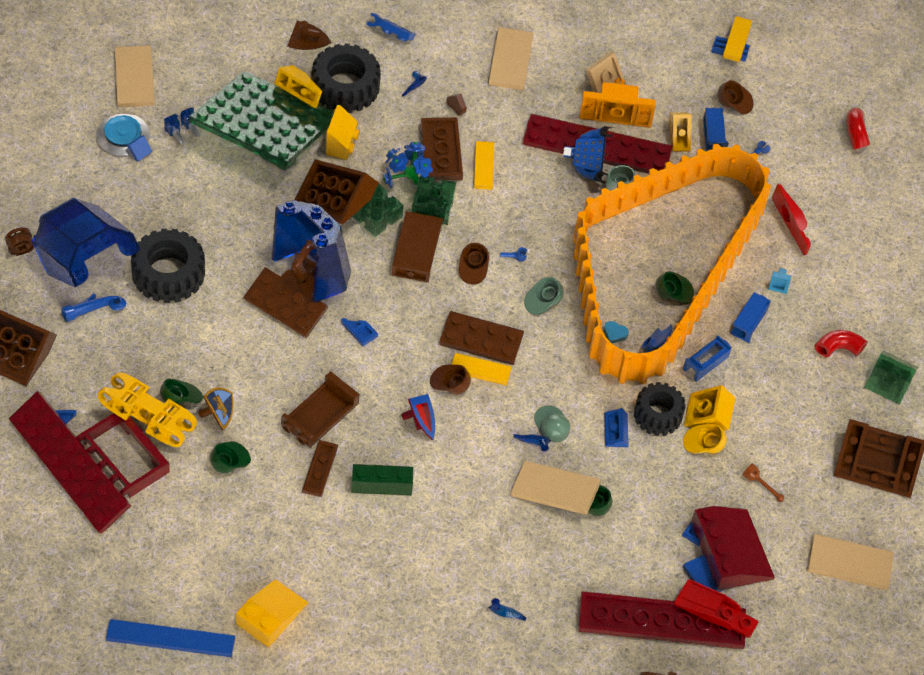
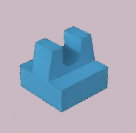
M779 268V272L773 271L768 290L787 294L791 281V275L786 274L787 269Z

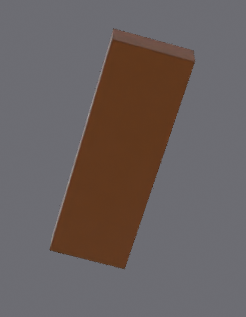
M319 440L302 493L322 497L338 450V444Z

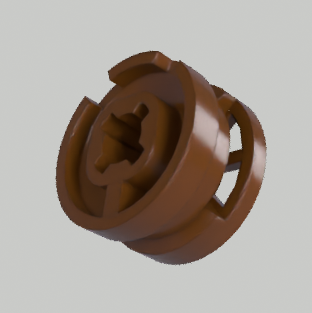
M20 227L13 229L5 236V242L11 255L16 254V256L30 253L35 248V241L28 228Z

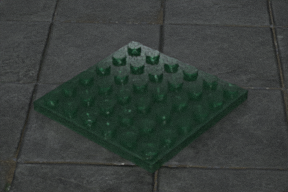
M243 71L189 116L188 122L286 168L329 128L334 112L321 106L314 108L284 89Z

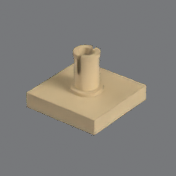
M608 52L586 69L592 90L596 93H601L603 82L614 83L615 79L620 78L619 84H621V78L624 79L615 52Z

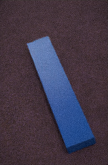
M110 619L106 641L232 657L235 635Z

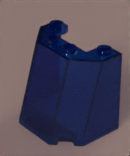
M74 197L42 214L39 219L40 224L37 233L32 239V243L46 273L73 287L81 285L88 279L89 272L84 261L115 243L120 252L125 256H131L140 251L136 238L129 229L98 205Z
M291 200L277 205L275 208L272 260L276 262L294 255L295 252L299 253L306 244V241L311 240L316 247L309 253L316 261L313 301L316 303L345 292L351 276V268L341 225L317 204Z

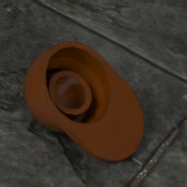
M730 80L719 87L717 98L721 105L733 108L740 114H748L752 111L754 106L753 97L738 82Z
M470 243L462 250L459 275L465 283L479 284L487 275L490 253L483 244Z
M442 365L430 377V385L433 389L448 391L455 395L464 393L471 384V375L462 365Z

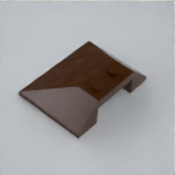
M849 419L833 476L911 498L924 453V440L908 435H899Z

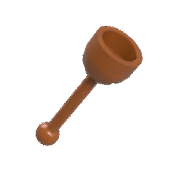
M753 463L743 472L742 475L746 479L759 481L777 497V501H784V495L778 494L759 477L760 471Z

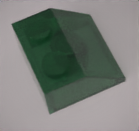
M883 351L875 364L865 388L900 405L919 367Z

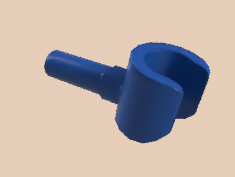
M759 141L758 148L752 153L759 154L762 152L767 154L771 148L769 145L763 148L766 142Z
M521 247L517 252L513 253L500 252V257H513L523 262L527 258V255H525L527 249Z

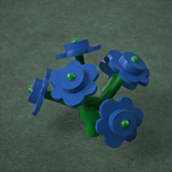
M410 142V145H405L404 148L406 150L398 156L396 154L401 150L400 148L397 150L393 148L391 151H388L386 155L388 159L385 163L387 164L392 159L389 163V168L393 169L394 173L404 171L401 174L391 175L388 167H385L386 173H383V181L390 188H392V179L407 176L408 179H412L414 185H418L421 183L418 174L426 178L433 171L431 160L429 158L424 159L423 150H425V147L420 142ZM410 160V161H411V164L408 165V166H406V164H407L408 161Z

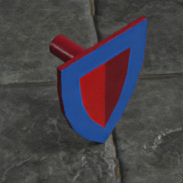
M425 394L408 399L411 410L401 414L403 420L413 417L416 429H422L431 440H434L435 417L429 395Z

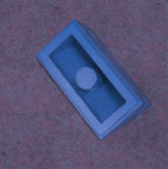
M623 408L604 412L605 446L628 448V414Z

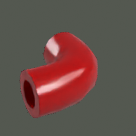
M857 107L850 109L846 116L848 134L853 149L870 145L864 121L865 114L863 110Z
M839 329L830 331L822 336L815 343V349L826 358L840 348L850 351L855 356H859L867 346L868 341L852 331Z

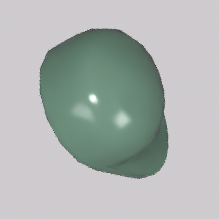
M625 165L613 167L608 172L606 188L611 191L617 188L618 182L631 183L633 176H635V171Z
M553 277L542 278L526 294L524 300L525 308L534 315L546 312L552 305H556L562 300L564 295L563 286Z
M546 405L536 411L534 419L545 439L551 442H561L568 437L570 423L560 409L555 406Z

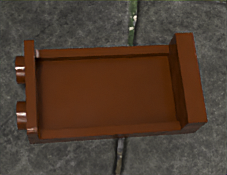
M406 211L392 264V276L429 283L437 243L442 230L443 218Z
M330 371L325 375V382L289 415L284 413L281 416L282 428L287 433L291 432L294 434L299 443L302 445L306 444L311 448L359 404L360 394Z

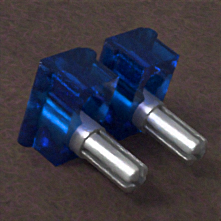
M193 107L181 111L180 115L174 113L164 119V131L168 132L170 137L175 136L179 144L184 143L185 140L180 134V121L178 117H181V125H184L186 129H191L196 137L201 136V132L197 128L196 114Z

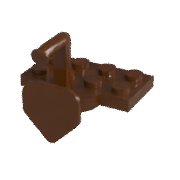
M311 240L306 241V244L299 253L295 252V259L290 270L279 276L265 267L243 297L250 304L305 338L310 335L328 309L325 303L314 297L316 293L315 278L317 276L327 278L328 274L324 268L307 258L309 253L316 248L315 243Z

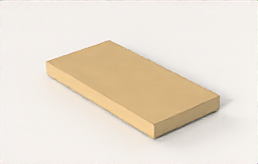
M498 28L489 85L524 90L534 32Z
M151 46L115 47L118 107L155 106Z
M525 461L513 486L511 496L587 515L601 482L599 478Z
M814 534L808 572L888 590L894 552Z

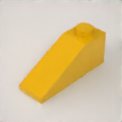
M293 65L279 67L274 84L310 106L317 108L322 91L305 72Z

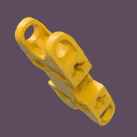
M117 372L112 376L111 384L114 388L103 387L98 392L100 403L108 410L124 420H127L130 416L135 417L148 425L145 431L147 434L172 447H179L185 441V436L181 431L191 432L197 426L196 418L184 407L170 399L165 403L160 402L147 394L149 386L125 373ZM116 378L121 379L124 385L117 382ZM103 393L111 397V400L106 399ZM184 419L189 420L192 426L185 423ZM172 435L178 437L179 441L174 440Z

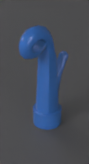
M92 294L89 298L76 305L61 307V312L64 320L69 322L75 320L78 316L108 305L112 310H122L126 306V301L119 296L96 298V294Z

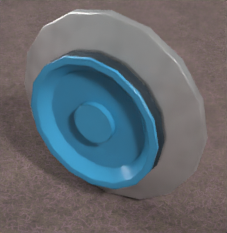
M126 113L115 114L106 118L99 125L96 132L97 143L101 149L110 155L118 157L132 156L127 145L139 136L144 135L147 142L150 139L149 127L144 120Z

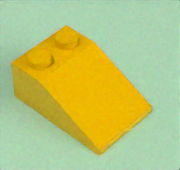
M275 579L249 598L236 613V624L264 645L270 647L305 608L308 602Z

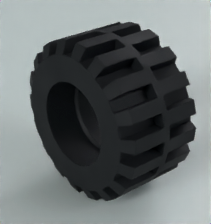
M656 382V385L650 383L648 388L646 386L643 387L642 391L638 394L634 408V418H636L635 422L637 425L641 424L640 428L642 430L647 429L648 434L654 432L655 436H659L660 433L663 436H667L668 431L670 434L674 433L675 429H678L682 423L686 404H684L685 398L681 397L682 393L680 390L676 391V387H670L668 383L664 385L661 382ZM651 406H664L668 409V412H657Z

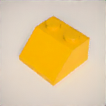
M340 105L336 106L327 131L326 155L347 160L349 154L354 152V140H358L360 130L358 129V121Z
M723 385L691 393L684 426L692 428L704 424H717L724 431L729 430L736 397Z

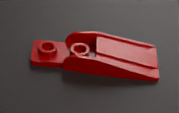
M777 184L772 195V201L803 255H807L811 247L810 239L803 232L807 228V220L803 211L782 185Z
M691 579L687 580L674 602L675 606L726 629H732L747 638L752 636L758 625V620L741 612V607L736 601Z

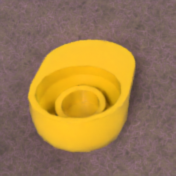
M717 424L694 426L686 432L683 438L684 448L693 454L704 452L717 454L724 449L727 442L726 433Z

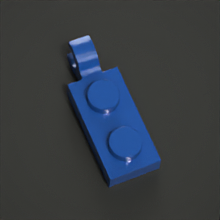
M376 13L370 14L375 18V22L367 21L368 26L382 27L381 31L387 34L394 33L397 35V39L404 42L415 38V33L387 19L381 18Z

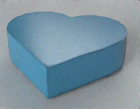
M614 321L607 322L604 327V333L611 343L624 341L628 337V328L618 325Z

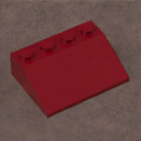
M721 506L695 509L691 519L696 538L699 539L700 548L703 555H705L717 590L773 580L775 578L747 509Z

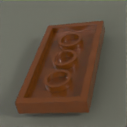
M421 118L422 143L425 147V150H423L424 159L429 158L433 171L426 177V181L463 180L458 118Z
M450 311L439 345L514 365L524 331Z

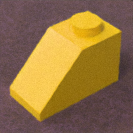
M669 112L672 150L691 151V114L688 112Z

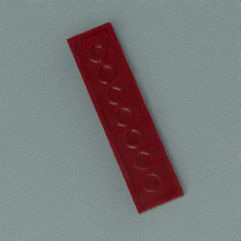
M531 113L523 145L563 154L564 146L575 147L576 139H579L582 134L597 128ZM607 131V134L613 135L611 138L604 137L606 138L605 164L614 166L625 165L635 171L649 173V170L652 168L657 171L664 169L665 163L670 160L672 145Z
M35 392L8 418L99 533L105 532L132 506L40 392Z
M581 592L578 632L744 649L745 636L732 629H726L675 606V601ZM741 608V612L746 614V608Z

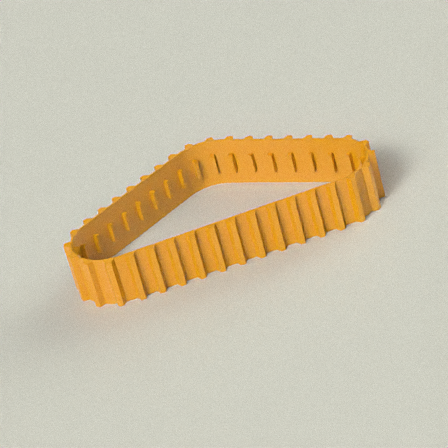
M713 144L712 150L705 152L702 149H698L696 156L692 158L686 155L681 156L680 162L675 165L667 162L664 169L660 171L652 168L649 170L648 176L642 178L639 175H635L631 183L618 182L616 189L610 191L604 188L601 189V194L595 199L591 197L586 199L584 211L578 212L573 238V243L575 244L573 259L577 260L575 273L576 276L580 277L578 292L582 293L580 307L585 310L583 325L587 326L585 341L591 343L588 355L590 359L597 360L601 366L600 373L602 375L609 373L617 377L621 384H624L627 380H638L643 385L647 383L648 378L655 374L663 376L667 362L673 363L675 361L678 349H682L684 346L686 335H691L695 321L699 322L701 319L703 308L709 306L711 296L717 293L719 283L724 282L728 268L732 269L736 255L740 256L744 243H748L752 230H756L760 216H763L771 185L767 183L770 170L768 167H762L760 162L757 161L758 155L756 153L748 154L740 149V145L736 144L732 148ZM708 177H729L744 184L751 190L755 197V202L750 205L747 216H743L739 229H735L730 243L727 242L722 256H718L715 267L710 269L705 283H701L697 296H693L688 310L685 309L680 323H676L674 332L671 337L668 336L665 345L648 353L627 352L613 345L601 330L602 321L599 320L598 314L599 303L596 301L597 289L593 281L594 270L591 268L592 256L588 248L589 237L586 235L587 229L596 223Z

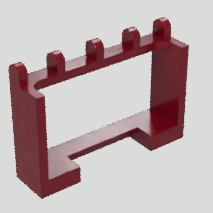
M112 413L76 436L80 442L83 441L85 445H90L87 448L90 454L97 453L102 459L98 463L102 469L108 466L113 472V475L110 477L111 481L114 483L119 480L124 485L120 492L123 495L127 494L130 498L170 473L169 462L130 417L124 420L115 413ZM118 424L127 435H132L150 456L151 463L155 466L154 469L132 483L128 482L94 441V439Z

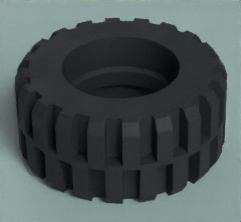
M348 43L344 45L336 44L332 48H326L324 52L321 51L317 58L314 59L311 79L322 91L319 103L323 106L327 105V109L333 110L336 109L337 105H340L348 113H352L353 110L358 112L363 110V107L367 108L370 106L371 102H374L379 94L380 64L372 53L369 54L367 49H361L358 45L351 46ZM340 73H350L360 79L353 83H341L332 77Z
M167 228L161 229L159 232L155 230L150 232L149 236L147 234L143 236L141 242L138 241L134 246L135 249L132 250L131 254L132 279L138 291H143L145 297L150 298L151 296L153 301L157 302L159 300H164V303H170V300L179 302L183 297L185 299L191 297V292L195 294L199 290V286L203 284L205 277V255L201 244L197 243V239L193 236L189 237V233L184 231L178 232V229L167 230ZM163 258L178 259L185 264L183 268L172 273L159 272L151 267L156 261Z

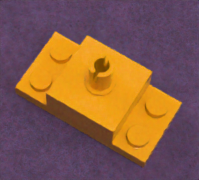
M620 78L614 80V83L603 82L601 93L583 91L579 119L651 128L656 100L638 98L639 86L625 85L626 82L622 78L621 84H619Z

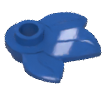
M670 324L663 331L657 328L643 342L641 346L644 350L643 352L648 353L657 350L663 345L672 333V325Z

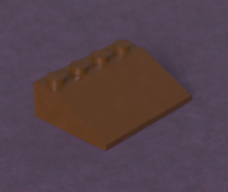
M315 159L290 209L343 225L371 200L379 182L365 172Z
M0 310V375L27 386L49 354L57 334Z

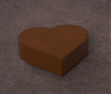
M461 93L447 97V104L459 116L466 113L467 107Z

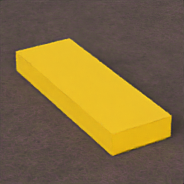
M735 17L723 58L740 62L753 20Z
M476 141L474 189L493 190L494 142Z
M455 353L452 365L464 366L473 378L506 386L512 366Z

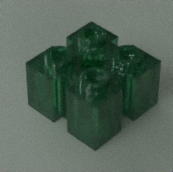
M420 175L412 204V212L443 218L442 224L448 225L451 207L455 198L456 182L442 180L441 183L434 182L432 177L424 178Z
M378 184L371 200L352 217L359 224L364 222L365 229L374 237H377L386 230L387 223L393 225L403 218L404 205L394 196L388 197V191Z

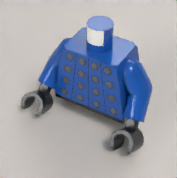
M603 126L600 129H594L582 134L579 139H576L575 147L564 146L563 157L574 158L573 166L576 167V171L585 179L598 181L603 184L606 183L602 180L604 175L608 176L607 173L603 172L606 138L604 137L611 138L613 136L607 134L608 129H612L610 126Z

